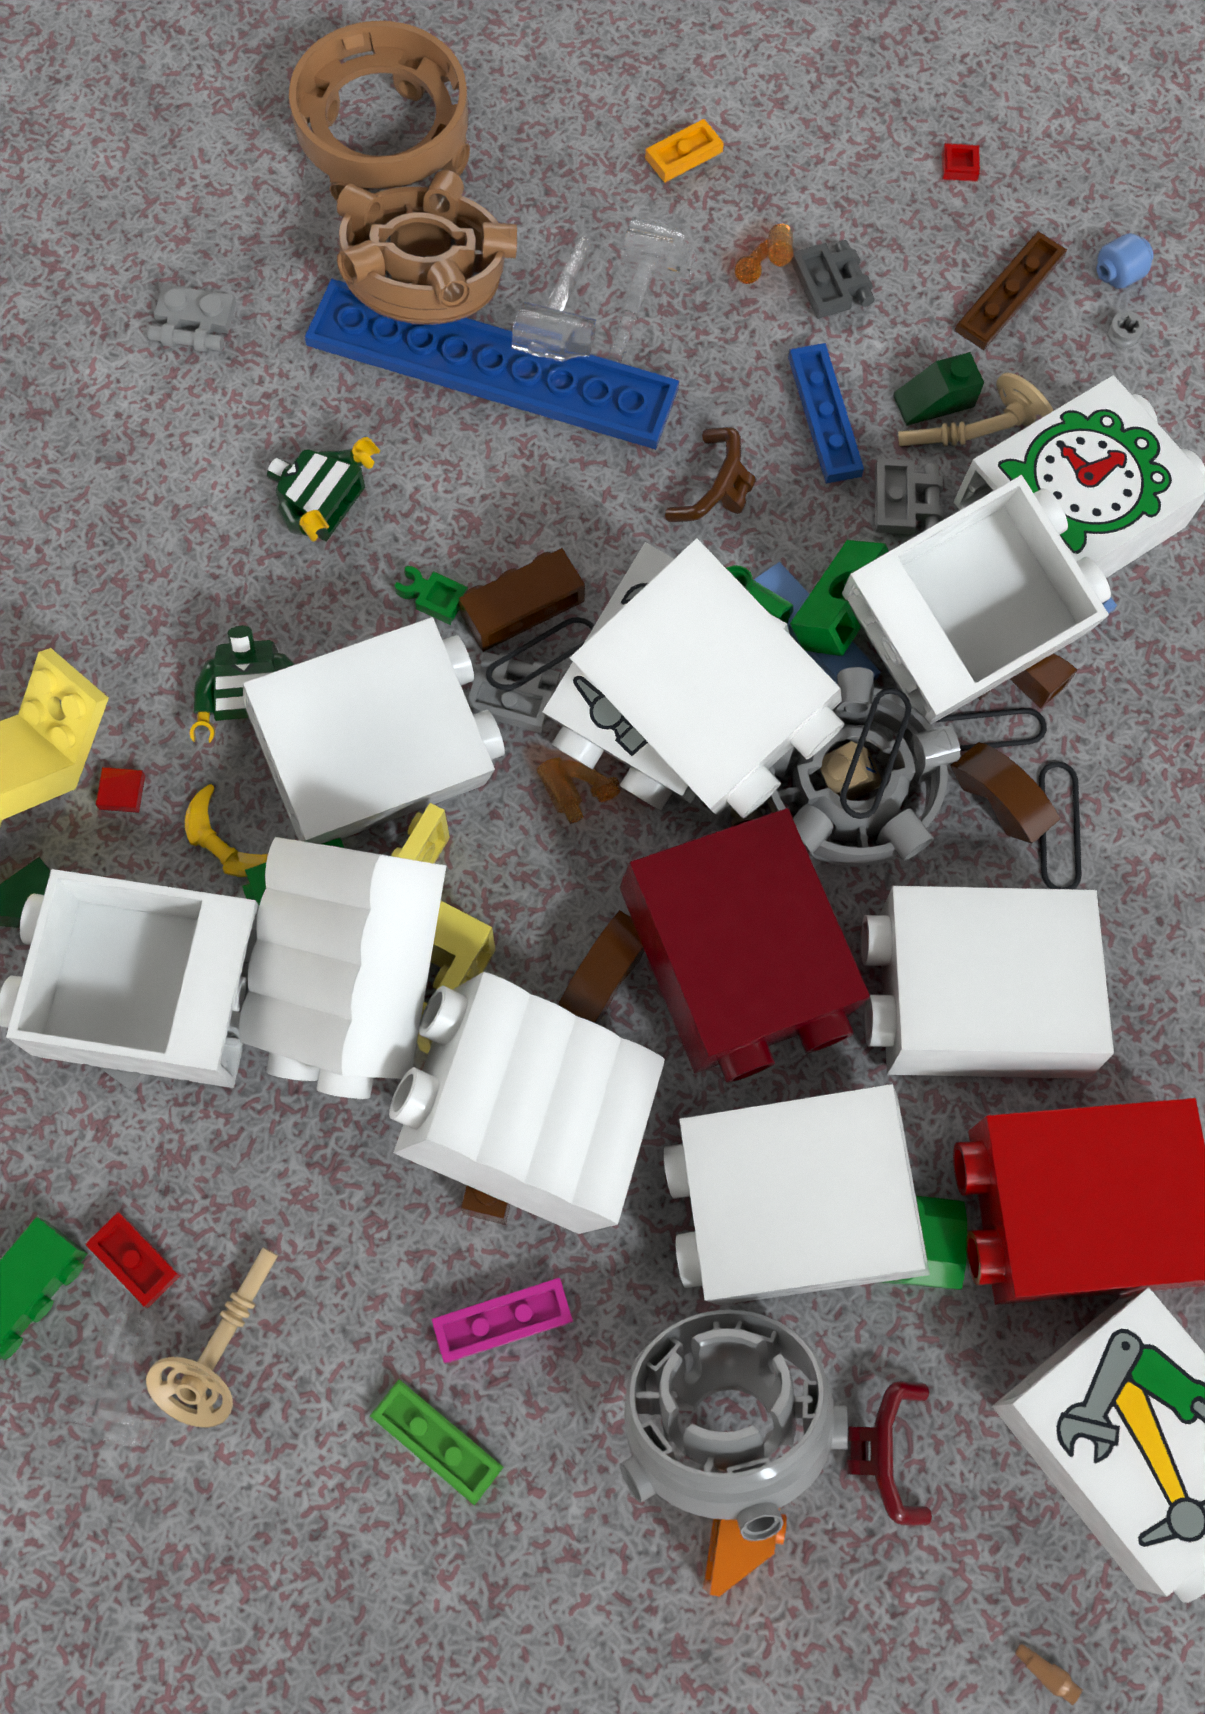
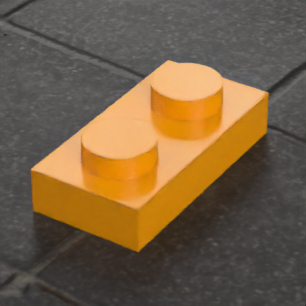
M702 119L646 148L645 159L662 181L666 183L723 153L724 142L708 122Z

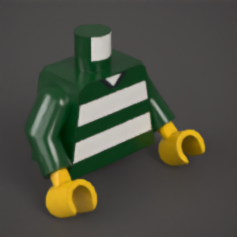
M369 437L359 439L353 448L342 451L315 452L309 449L303 450L292 465L280 458H275L271 462L267 471V477L278 483L275 490L279 501L278 511L292 534L308 536L312 542L316 541L318 537L327 542L365 489L362 468L360 466L364 465L367 469L372 468L374 460L370 456L376 453L379 454L381 451Z
M240 625L228 630L229 643L216 646L215 658L205 662L195 682L193 713L197 714V722L192 725L189 732L193 742L196 741V727L200 725L206 726L210 730L209 743L215 737L216 731L214 725L210 722V715L214 714L215 721L249 718L243 703V683L295 665L285 654L278 653L273 641H254L252 629L249 626Z

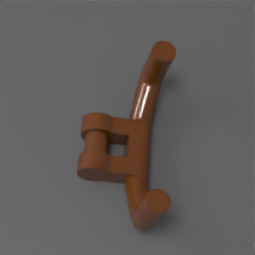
M711 428L703 431L702 439L706 444L726 442V457L711 489L696 504L692 506L668 507L666 509L665 517L668 522L696 521L704 517L720 500L723 503V507L728 511L736 514L743 511L746 504L745 497L748 492L752 491L756 478L740 462L741 437L735 428Z

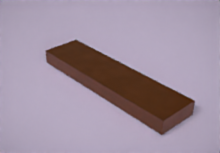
M1037 231L956 324L954 331L982 350H985L1065 257L1067 249Z

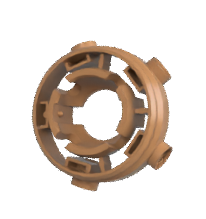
M450 170L437 172L429 187H399L373 194L354 184H348L341 191L337 201V213L343 217L339 228L337 266L351 292L364 305L376 313L397 321L412 324L431 325L454 322L476 313L495 295L503 272L504 259H516L517 224L499 223L484 207L462 196L464 191L463 181L456 173ZM391 235V237H390V243H389V242H386V240L388 239V237ZM452 238L455 240L457 246L453 245L450 248V242ZM386 271L390 273L392 279L385 277Z

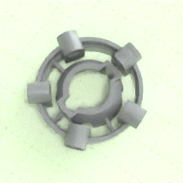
M862 667L846 668L837 674V685L841 688L842 701L832 711L847 725H844L837 735L814 756L806 760L802 755L795 763L792 772V788L779 792L776 789L766 802L770 813L786 809L785 803L795 802L799 812L793 820L809 857L812 856L821 861L842 866L877 864L898 854L903 861H906L917 855L934 840L927 829L936 817L944 800L948 781L947 764L960 759L959 741L951 726L948 725L934 729L928 720L911 705V715L878 809L869 818L858 819L851 817L842 808L839 795L830 788L815 791L809 779V775L822 767L825 753L836 750L851 741L858 744L873 699L881 691V689L874 688V675L871 670ZM894 694L884 695L878 703L872 721L880 723L898 734L905 714L904 702ZM870 728L865 741L874 744L880 749L876 760L886 768L895 740L892 741L878 730ZM794 746L768 769L774 776L784 778ZM913 776L917 784L921 782L926 784V800L920 820L912 809L899 813L900 806L905 804L909 796V787ZM875 797L866 801L846 800L852 810L863 813L871 809ZM832 822L836 826L832 839L847 842L857 841L856 847L841 846L828 842L833 829ZM878 835L874 843L876 846L868 847L867 840Z
M716 1310L693 1315L671 1325L656 1336L638 1354L631 1366L626 1389L624 1420L632 1457L620 1463V1470L629 1490L639 1503L657 1493L670 1504L698 1516L723 1520L737 1519L743 1538L751 1541L764 1540L780 1531L783 1526V1520L779 1508L800 1496L815 1481L825 1466L831 1449L848 1450L847 1406L833 1405L831 1389L819 1358L811 1346L798 1333L770 1317L741 1310ZM692 1352L694 1364L692 1369L686 1374L684 1355ZM784 1358L798 1367L810 1380L803 1381V1396H794L792 1374ZM720 1391H742L752 1395L761 1402L767 1413L771 1414L774 1429L766 1433L762 1440L760 1431L754 1425L732 1432L710 1431L693 1423L685 1428L677 1421L678 1411H695L696 1407L705 1398ZM638 1414H661L664 1436L652 1419L641 1425ZM796 1418H803L804 1436L791 1450L770 1463L769 1456L780 1445H794L797 1427ZM667 1441L674 1442L683 1454L694 1462L704 1465V1471L675 1461L674 1450ZM717 1470H726L727 1473H717Z

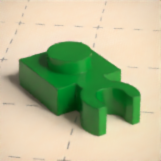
M406 566L404 569L405 577L414 582L409 586L396 582L394 585L396 594L403 599L417 598L415 601L416 610L451 625L460 610L459 598L465 594L468 587L434 571L428 580L424 579L417 568Z

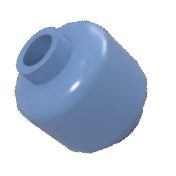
M1132 233L1122 235L1107 243L1098 254L1096 270L1099 278L1105 283L1109 282L1117 289L1125 288L1144 278L1151 268L1153 260L1152 247L1145 238Z

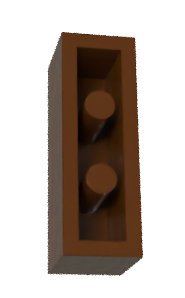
M560 548L552 553L544 552L538 555L531 563L519 569L512 568L503 572L497 580L491 583L470 588L459 598L460 612L482 652L585 602V583L564 549Z

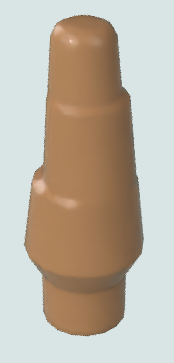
M1019 1645L1015 1654L1053 1695L1062 1697L1068 1703L1074 1705L1082 1694L1083 1689L1072 1681L1070 1674L1057 1665L1050 1664L1025 1645Z

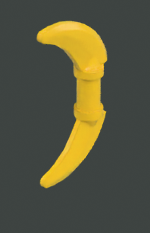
M209 784L194 796L186 810L185 832L187 839L191 845H200L202 848H207L220 859L225 874L247 877L245 869L266 863L268 854L260 855L239 852L217 836V833L211 828L208 815L209 801L214 792V786Z

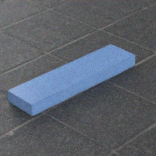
M778 562L754 580L793 604L794 611L789 618L787 626L789 634L801 646L790 622L809 596V593L782 563ZM853 641L843 656L806 651L836 684L839 671L850 667H862L871 670L874 675V681L881 673Z

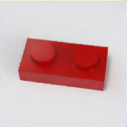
M117 1212L85 1243L94 1255L146 1308H149L181 1276L120 1212Z

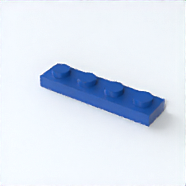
M826 343L790 349L789 363L825 483L862 477L864 466Z

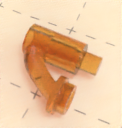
M782 223L774 225L770 229L767 239L760 243L749 256H743L736 262L735 275L739 281L745 284L757 281L762 273L761 263L767 257L778 267L785 266L792 260L793 231L788 225Z
M556 757L545 761L536 769L557 813H564L570 824L576 823L584 817L579 807L582 798L572 778H578L593 785L590 792L593 797H597L599 802L609 801L620 793L618 787L620 782L617 777L607 778L578 761L562 760V758Z

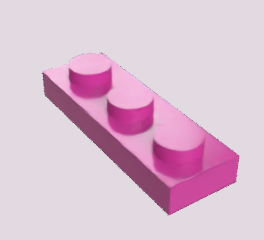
M559 1277L433 1318L432 1323L443 1362L447 1364L573 1323V1319Z

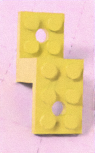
M52 648L38 652L18 715L0 721V825L2 820L70 792L77 787L109 699Z
M429 803L423 814L418 812L409 825L407 833L410 836L403 848L397 847L391 856L435 863L450 838L445 810ZM440 901L430 962L441 967L434 980L433 988L438 989L441 986H446L453 990L485 970L495 952L493 929L478 919ZM423 1002L421 1018L428 1004L426 1002ZM418 1032V1047L421 1051L428 1054L432 1040L421 1036Z

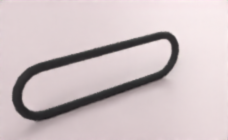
M572 617L561 622L493 662L486 671L487 681L496 689L504 691L519 688L572 656L582 647L584 642L513 684L504 685L496 682L492 678V671L572 623L585 624L591 631L595 625L581 617Z
M886 688L876 694L870 707L840 793L842 808L853 818H869L875 814L880 805L912 709L909 698L899 689ZM894 694L904 702L905 714L871 809L863 813L855 812L847 804V791L878 703L884 695Z
M1032 708L947 715L936 721L945 722L1016 714H1031L1039 720L1041 730L1036 737L984 743L993 748L1034 744L1044 738L1047 731V723L1044 717ZM975 744L960 745V751H968Z
M1059 761L1050 762L1042 768L1039 775V787L1044 793L1045 775L1048 770L1056 767L1063 768L1068 771L1072 778L1075 880L1068 887H1059L1054 885L1048 878L1046 832L1040 836L1041 875L1044 883L1050 889L1074 890L1080 884L1082 876L1079 782L1077 773L1071 766Z

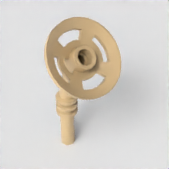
M1003 373L997 379L996 386L1000 398L1006 407L1004 414L968 425L960 422L959 426H957L953 422L950 427H948L947 423H943L941 428L898 431L899 447L943 443L944 446H948L949 442L952 445H956L958 441L963 445L966 440L1008 429L1015 425L1020 426L1024 424L1028 427L1035 422L1036 415H1041L1043 418L1054 410L1044 395L1026 379L1013 373Z
M264 1247L261 1249L238 1292H232L230 1295L232 1301L226 1302L225 1307L227 1311L222 1310L220 1312L222 1320L197 1362L181 1357H167L158 1360L150 1368L146 1376L147 1390L156 1405L172 1418L187 1425L204 1428L220 1425L228 1418L233 1407L232 1395L224 1381L213 1370L236 1329L244 1326L243 1318L250 1316L248 1309L255 1307L253 1299L278 1257L276 1253ZM169 1366L172 1367L167 1376V1381H162L163 1370ZM178 1373L184 1374L182 1379L177 1380ZM208 1388L212 1389V1395L210 1396L206 1394ZM176 1393L178 1398L187 1404H197V1409L190 1408L180 1403L172 1395ZM219 1394H221L223 1398L222 1405L214 1409L213 1404L218 1399Z

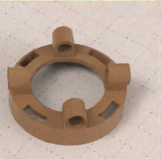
M360 22L339 28L315 42L298 61L289 86V102L296 136L302 150L311 162L329 175L331 183L330 193L336 201H338L343 188L348 184H354L367 191L368 188L385 189L409 185L431 176L440 169L450 170L458 176L462 174L470 155V145L466 142L469 121L467 84L464 71L457 57L437 37L418 27L400 22ZM373 51L374 53L348 60L342 64L339 61L363 52ZM392 73L394 87L401 96L418 101L422 98L425 91L429 93L436 107L434 124L422 141L406 151L386 156L366 155L353 151L340 143L329 129L339 113V89L350 81L364 75ZM450 81L453 91L457 88L459 90V100L454 105H452L451 97L444 84Z

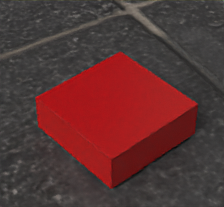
M945 143L942 151V179L977 182L980 175V145Z
M102 767L96 799L97 808L99 810L139 813L146 776L143 770Z

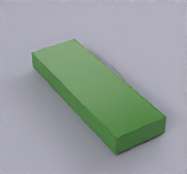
M398 1379L370 1415L373 1420L473 1505H476L504 1468L400 1379Z

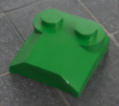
M916 1195L930 1275L881 1283L962 1290L967 1257V1215L965 1202Z

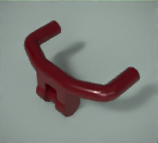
M893 1382L887 1387L883 1395L874 1427H848L850 1460H847V1474L875 1475L876 1485L889 1518L896 1524L906 1526H927L932 1520V1513L928 1507L903 1505L893 1477V1424L902 1400L925 1401L929 1397L928 1386L925 1383ZM869 1442H870V1461H869Z

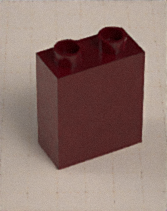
M788 808L629 862L619 888L694 1074L719 1065L726 1083H732L773 1066L775 1061L769 1046L799 1036L805 1053L808 1054L830 1047L854 1035L847 1017L868 1000L870 995Z

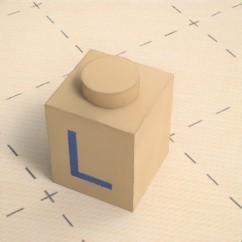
M852 741L825 755L822 760V767L820 768L828 788L839 796L857 744ZM865 747L862 748L847 791L846 799L853 801L878 788L882 780L869 749Z

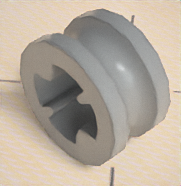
M1132 311L1117 313L1107 331L1110 342L1119 348L1133 347L1138 343L1144 331V321L1141 316Z

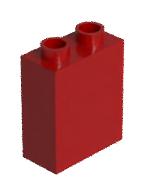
M1196 1098L987 1115L968 1130V1142L955 1143L953 1165L958 1190L962 1196L978 1194L983 1230L969 1231L967 1234L969 1270L975 1285L992 1284L995 1305L1131 1293L1148 1287L1152 1291L1205 1285V1142Z

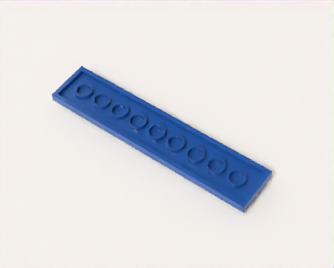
M332 278L305 335L306 345L315 349L655 450L679 390L680 380L468 318L431 325L397 321L371 310L351 292L346 282Z

